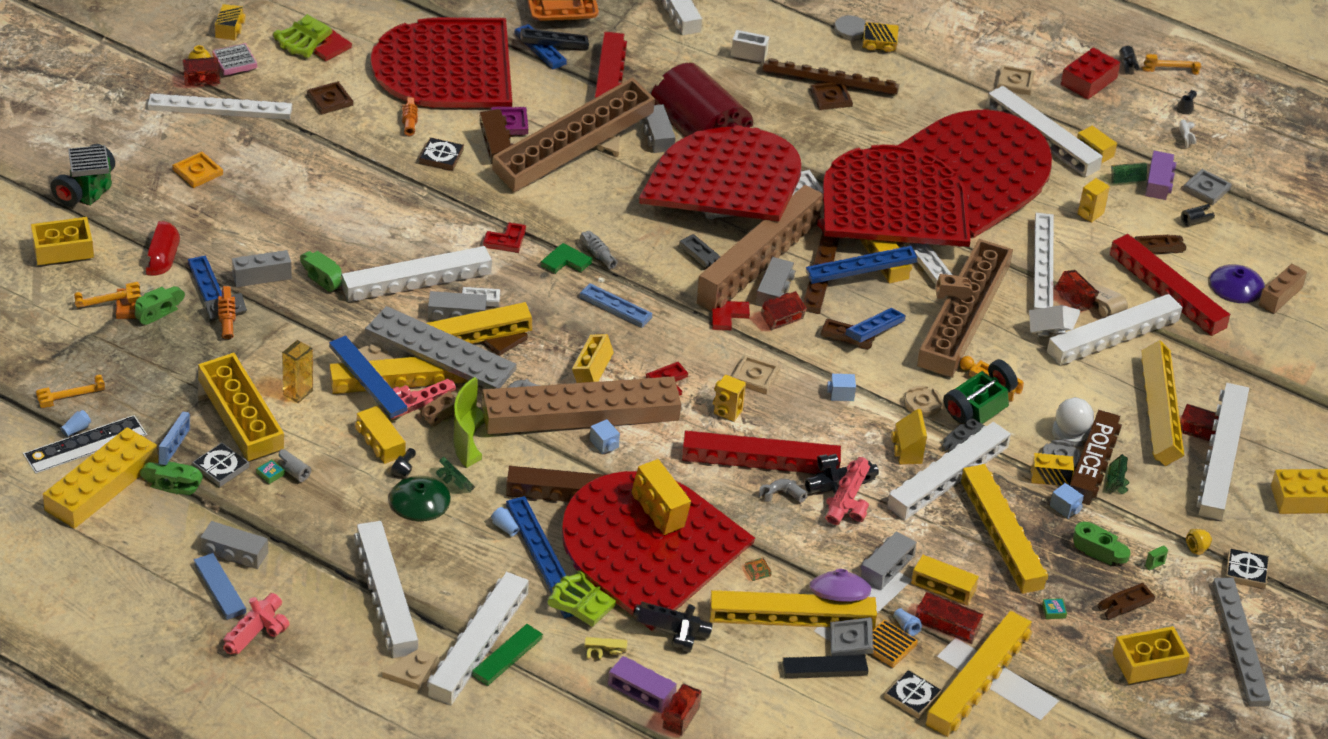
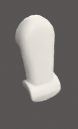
M1181 120L1179 128L1185 140V147L1188 148L1189 144H1196L1195 135L1189 130L1195 124Z

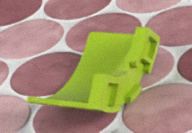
M476 377L469 380L460 389L454 405L453 443L458 459L466 468L482 460V453L477 449L473 440L476 430L485 423L483 412L477 407L478 379Z

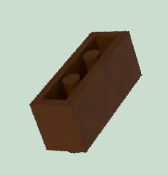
M501 109L481 111L479 115V124L491 164L495 154L513 145V143H510V130L506 129V116L502 115Z

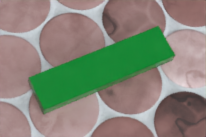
M529 624L524 625L474 668L472 676L489 686L541 641L543 633Z

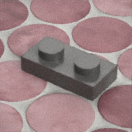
M242 293L231 295V297H235L236 315L246 313L247 309ZM218 298L205 301L204 306L209 321L219 319Z

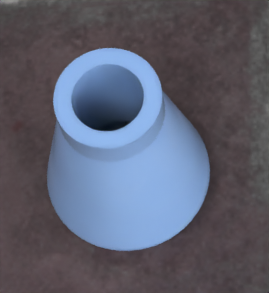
M84 410L76 411L60 429L66 437H69L76 432L88 428L91 419Z
M500 507L491 515L492 523L507 532L511 537L519 532L520 528L515 523L508 509Z
M901 608L894 612L893 617L904 632L911 636H915L920 632L922 624L919 618Z

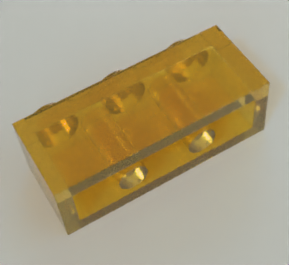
M296 340L282 352L283 395L296 403L301 402L313 391V348L299 340Z

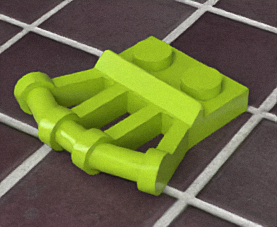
M307 14L298 22L295 21L292 27L282 31H274L273 37L280 43V47L284 50L287 49L289 53L293 55L300 54L310 58L314 48L332 34V29Z
M577 571L576 574L571 576H564L560 583H556L552 587V595L549 596L547 601L550 607L571 613L592 627L612 610L616 604V600L602 592L600 587H594L582 571ZM576 582H579L580 585H581L583 588H581L580 586H578V585L575 584V583H576Z

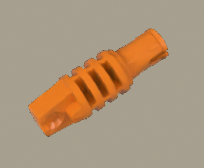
M407 97L406 104L402 105V123L404 124V133L407 136H412L415 134V125L418 122V107L414 104V98Z
M223 286L222 296H218V318L222 323V338L224 339L234 337L233 322L236 320L235 297H231L230 286Z

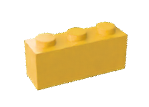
M608 334L589 336L572 368L576 383L599 382L614 353Z
M378 405L357 413L356 430L364 436L367 445L373 448L377 458L380 457L383 463L386 464L396 460L399 456L403 457L406 453V442Z
M922 554L913 570L911 584L968 606L976 592L979 576Z

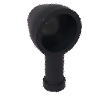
M1190 90L1188 95H1184L1179 100L1176 107L1179 113L1188 115L1193 112V99L1197 96V92Z
M409 448L403 457L399 456L394 462L390 473L407 478L413 468L409 461L416 456V451L413 448Z

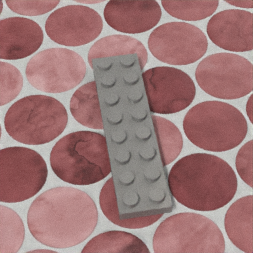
M388 306L365 328V334L464 379L471 380L476 377L478 385L487 389L501 388L517 368V364Z

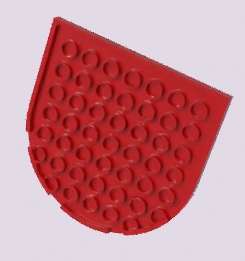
M437 17L417 19L416 23L407 24L405 22L388 30L379 38V42L372 49L371 70L376 81L387 92L406 102L407 97L414 98V104L430 108L512 107L506 18Z
M968 110L948 115L898 144L914 148V152L923 155L928 153L946 163L956 172V177L959 181L963 182L966 190L970 235L973 238L1035 199L1042 192L1046 182L1049 181L1052 170L1051 150L1040 131L1017 116L995 110Z
M737 125L734 127L696 131L694 134L674 143L665 151L639 197V203L780 221L800 180L802 171L801 158L796 148L787 140L757 127L749 128Z
M879 144L871 145L870 148L862 150L855 148L840 155L831 163L828 171L825 172L823 181L824 236L970 247L967 195L964 184L956 177V172L940 159L928 153L923 155L914 152V148Z
M637 471L607 474L584 485L572 497L564 513L562 541L565 552L569 554L577 571H582L594 587H600L602 592L615 599L616 604L632 616L635 605H640L641 601L676 611L755 542L753 535L696 492L678 481L676 482L691 500L685 526L665 535L655 526L649 514L645 513L643 506L632 495ZM642 623L644 626H646V627H647L648 629H650L651 631H653L655 628H657V627H655V626L646 625V624Z

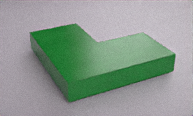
M562 243L541 261L540 266L554 274L565 265L582 272L592 264V258Z

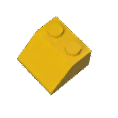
M916 409L898 421L895 425V431L891 432V441L895 443L894 455L898 457L899 465L923 463L927 433L921 409Z

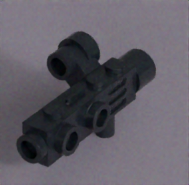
M827 454L817 457V465L819 470L823 472L806 478L805 488L809 494L819 491L823 493L831 490L836 494L839 488V481L847 472V466L836 468L839 465V459L836 454L829 456ZM868 461L871 467L862 484L875 480L876 475L879 474L876 464Z
M641 601L640 605L636 604L633 610V616L636 617L637 622L678 633L673 636L672 646L679 647L682 651L689 653L694 644V637L699 636L708 639L713 626L711 622L693 616L695 606L688 604L685 613Z

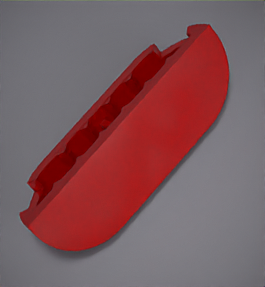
M158 221L148 251V256L151 258L148 267H146V275H161L172 267L180 242V235L177 228L167 221Z

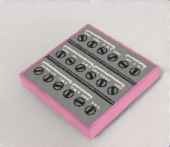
M246 43L212 50L213 57L224 75H233L237 72L250 71L257 68V62Z

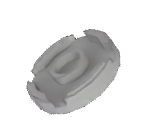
M842 16L836 20L834 30L837 35H842V38L846 40H859L863 37L866 21L857 16Z
M1065 440L1051 441L1050 444L1044 445L1042 454L1073 456L1074 469L1077 468L1081 457L1080 450L1076 449L1074 444Z

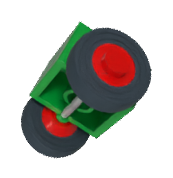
M92 144L90 146H101V144ZM106 148L109 165L108 174L72 177L70 169V176L61 174L52 180L50 188L53 196L66 206H74L79 201L91 206L112 185L111 171L114 169L116 162L110 150Z
M1001 359L995 360L988 366L989 375L981 371L957 388L947 392L943 397V401L951 417L959 423H965L973 418L983 424L1009 406L1008 393L1013 391L1018 385L1016 374L1008 363Z

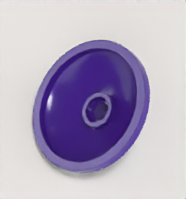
M1228 264L1218 267L1212 272L1210 277L1212 290L1219 297L1234 303L1254 302L1261 298L1262 291L1265 288L1262 277L1256 271L1239 264Z

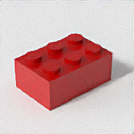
M1093 47L1063 69L1060 85L1088 100L1117 79L1121 62Z

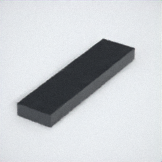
M521 28L520 30L522 43L589 49L587 35Z
M866 655L783 657L782 660L785 678L868 676L869 671Z

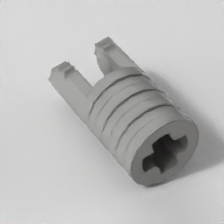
M285 449L280 450L278 456L281 460L277 464L299 482L305 481L311 473V467Z

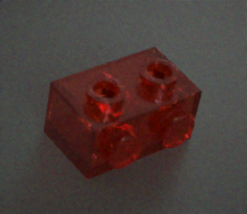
M218 57L182 59L185 86L220 84Z
M1076 270L1064 271L1054 287L1061 298L1069 302L1072 308L1080 311L1089 310L1099 294Z
M795 291L785 293L779 298L765 301L762 306L761 315L772 331L803 319L807 308Z
M682 683L677 693L673 694L669 705L662 712V728L682 736L700 709L702 691Z

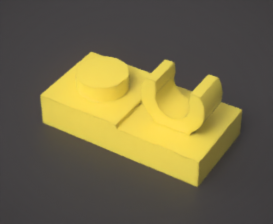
M585 637L584 648L588 649L587 658L590 659L592 651H597L599 654L598 659L601 660L603 656L602 650L610 651V654L621 655L622 652L627 651V640Z

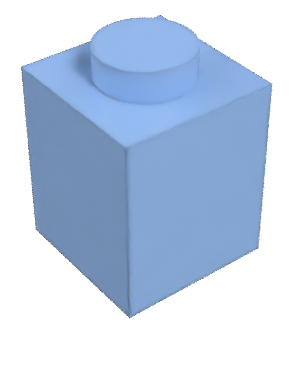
M832 373L831 381L827 382V393L831 394V401H854L856 392L855 374Z
M607 419L590 427V441L601 454L619 448L620 433Z
M1064 483L1052 493L1050 507L1068 519L1081 511L1083 495Z

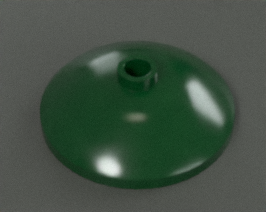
M423 475L411 476L401 480L393 487L390 494V503L393 510L405 519L418 522L430 521L442 516L448 510L451 500L450 492L445 484L435 478Z

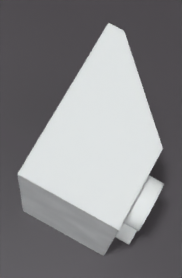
M1064 305L1029 310L1030 332L1038 334V337H1047L1049 333L1062 334L1066 333L1067 330H1073L1080 315V310Z

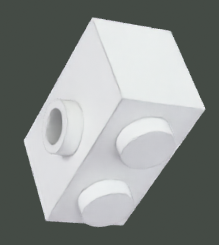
M736 30L732 40L731 56L764 63L768 53L769 36Z

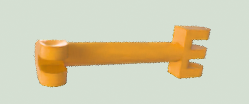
M1147 54L1142 70L1145 72H1154L1155 67L1191 68L1192 73L1198 75L1201 63L1198 61L1158 60L1157 54Z
M138 282L128 283L124 291L83 299L82 293L77 292L74 294L75 305L77 308L123 298H127L129 303H133L141 297L140 284Z
M96 375L94 377L95 384L52 393L49 387L38 389L36 396L41 408L54 406L53 400L105 390L102 375Z

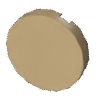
M915 386L910 388L905 394L904 405L910 413L916 409H921L923 417H930L941 410L942 397L933 388L930 390L927 386Z

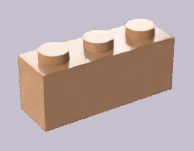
M1290 264L1263 289L1258 306L1275 314L1303 288L1307 271L1294 264Z

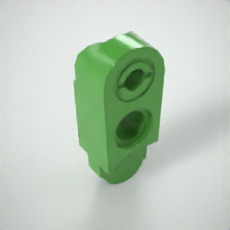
M308 251L300 256L302 265L308 271V277L321 287L332 292L342 286V280L340 279L342 276L341 268L335 261L319 251L314 253Z
M173 286L168 289L160 287L145 293L144 296L136 300L135 317L142 324L147 325L178 310L176 306L184 299V291L177 286Z
M170 461L166 465L149 462L140 471L141 476L152 483L151 488L177 495H191L203 480L202 473L197 468Z
M1080 522L1076 525L1073 542L1078 550L1111 566L1113 562L1124 564L1129 561L1131 551L1128 546L1118 541V536L1090 522Z

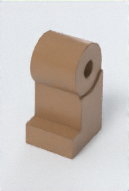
M947 274L939 275L935 286L937 299H944L945 296L968 299L972 296L973 290L969 278Z
M448 391L425 405L421 410V416L431 426L438 425L443 419L445 420L450 416L454 417L456 398Z

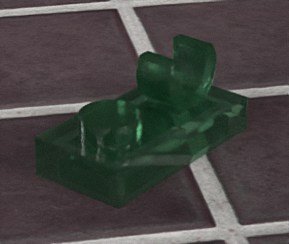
M1145 162L1111 165V183L1147 181V163Z
M1123 454L1109 464L1106 491L1110 494L1116 490L1124 494L1129 490L1125 487L1130 483L1125 478V473L1128 469V458Z
M444 456L439 460L444 468L438 469L436 475L441 478L446 474L442 479L446 484L452 480L453 476L455 478L453 482L461 490L465 487L471 492L475 488Z

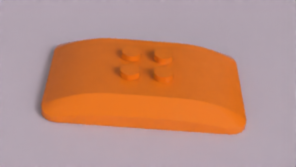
M527 0L532 18L538 21L592 19L597 17L599 12L596 0Z

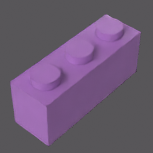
M1153 151L1145 196L1166 200L1167 194H1171L1176 162L1173 161L1174 154Z
M622 656L609 671L608 686L663 713L676 697L677 683L638 664L634 660Z

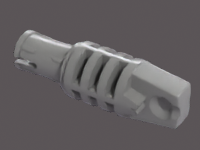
M591 231L581 233L580 239L597 260L603 261L608 269H613L617 266L618 261L610 254L608 246Z

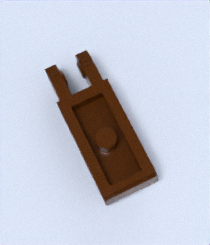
M1167 234L1134 237L1152 253H1183L1187 249L1186 244L1183 243V237L1180 235Z
M828 318L821 330V336L858 345L860 348L867 350L872 347V343L876 338L873 336L863 342H858L845 335L846 329L854 325Z
M1140 583L1101 600L1097 607L1100 611L1107 610L1105 617L1112 619L1119 614L1153 602L1155 595L1144 583Z

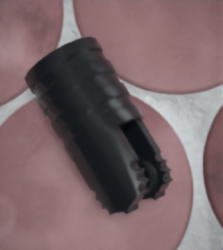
M1129 45L1122 47L1119 50V55L1125 73L1129 74V67L1133 66L1136 71H1139L1140 67L1134 48Z
M1206 204L1183 210L1181 212V220L1185 226L1214 219L1215 214L1204 213V211L1210 208V205Z

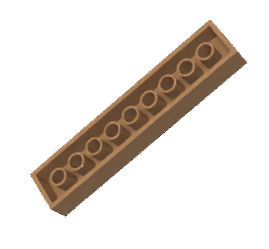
M632 77L493 156L492 170L513 192H516L654 112L655 98Z
M804 185L792 195L780 221L763 220L699 275L696 303L712 312V308H722L741 289H745L749 282L755 280L763 270L765 271L768 268L772 257L779 258L794 243H797L804 234H807L813 226L817 225L818 219H821L820 212L823 206V193Z
M978 239L959 276L971 280L973 294L968 299H960L955 296L947 297L919 350L918 367L953 378L961 358L965 355L1010 267L1013 249Z
M674 377L483 389L481 402L487 434L591 427L606 419L612 425L679 421L682 406Z

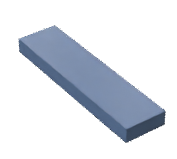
M591 283L580 292L579 298L638 327L643 328L652 319L651 312Z
M189 412L181 413L159 445V464H168L190 431Z
M214 553L194 559L195 567L225 618L228 620L246 614L245 605Z

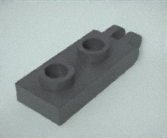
M694 234L679 241V247L705 268L710 267L720 258L718 253Z
M973 418L965 423H961L945 437L942 449L945 451L949 449V453L958 444L965 442L971 435L978 433L985 425Z

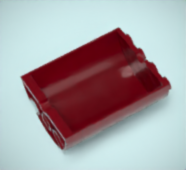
M682 63L671 68L663 75L664 79L659 85L655 84L651 95L655 98L654 106L664 105L670 123L684 137L692 135L696 131L713 128L734 127L737 125L750 128L753 126L751 113L703 68L695 63Z

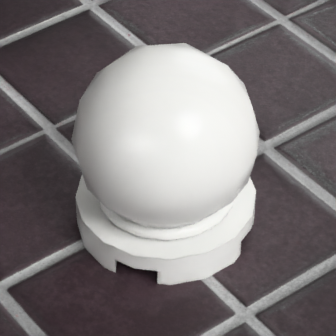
M1077 397L1066 399L1060 403L1056 410V420L1053 424V437L1074 444V447L1082 446L1083 442L1087 441L1094 421V411L1091 405Z

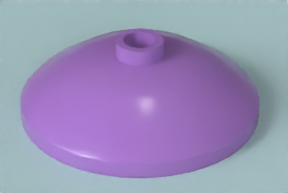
M836 569V571L821 574L810 582L809 587L813 594L836 601H857L865 599L871 594V586L868 582L858 575L848 572L846 569Z

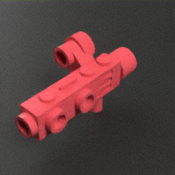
M446 379L420 391L412 392L407 385L393 388L395 393L407 405V411L391 419L424 407L448 391L452 393L456 390L454 382Z
M858 457L857 460L851 461L847 466L845 476L839 481V488L835 496L827 498L826 502L829 505V510L825 519L829 523L839 525L844 514H847L849 509L851 510L849 516L857 522L864 521L869 503L862 499L856 501L854 498L871 467L867 459Z
M270 593L264 600L259 602L256 597L249 599L252 609L223 639L225 642L223 649L228 654H239L264 626L267 628V633L272 637H276L280 632H284L289 627V620L284 615L277 614L275 616L276 610L282 605V600L278 595Z

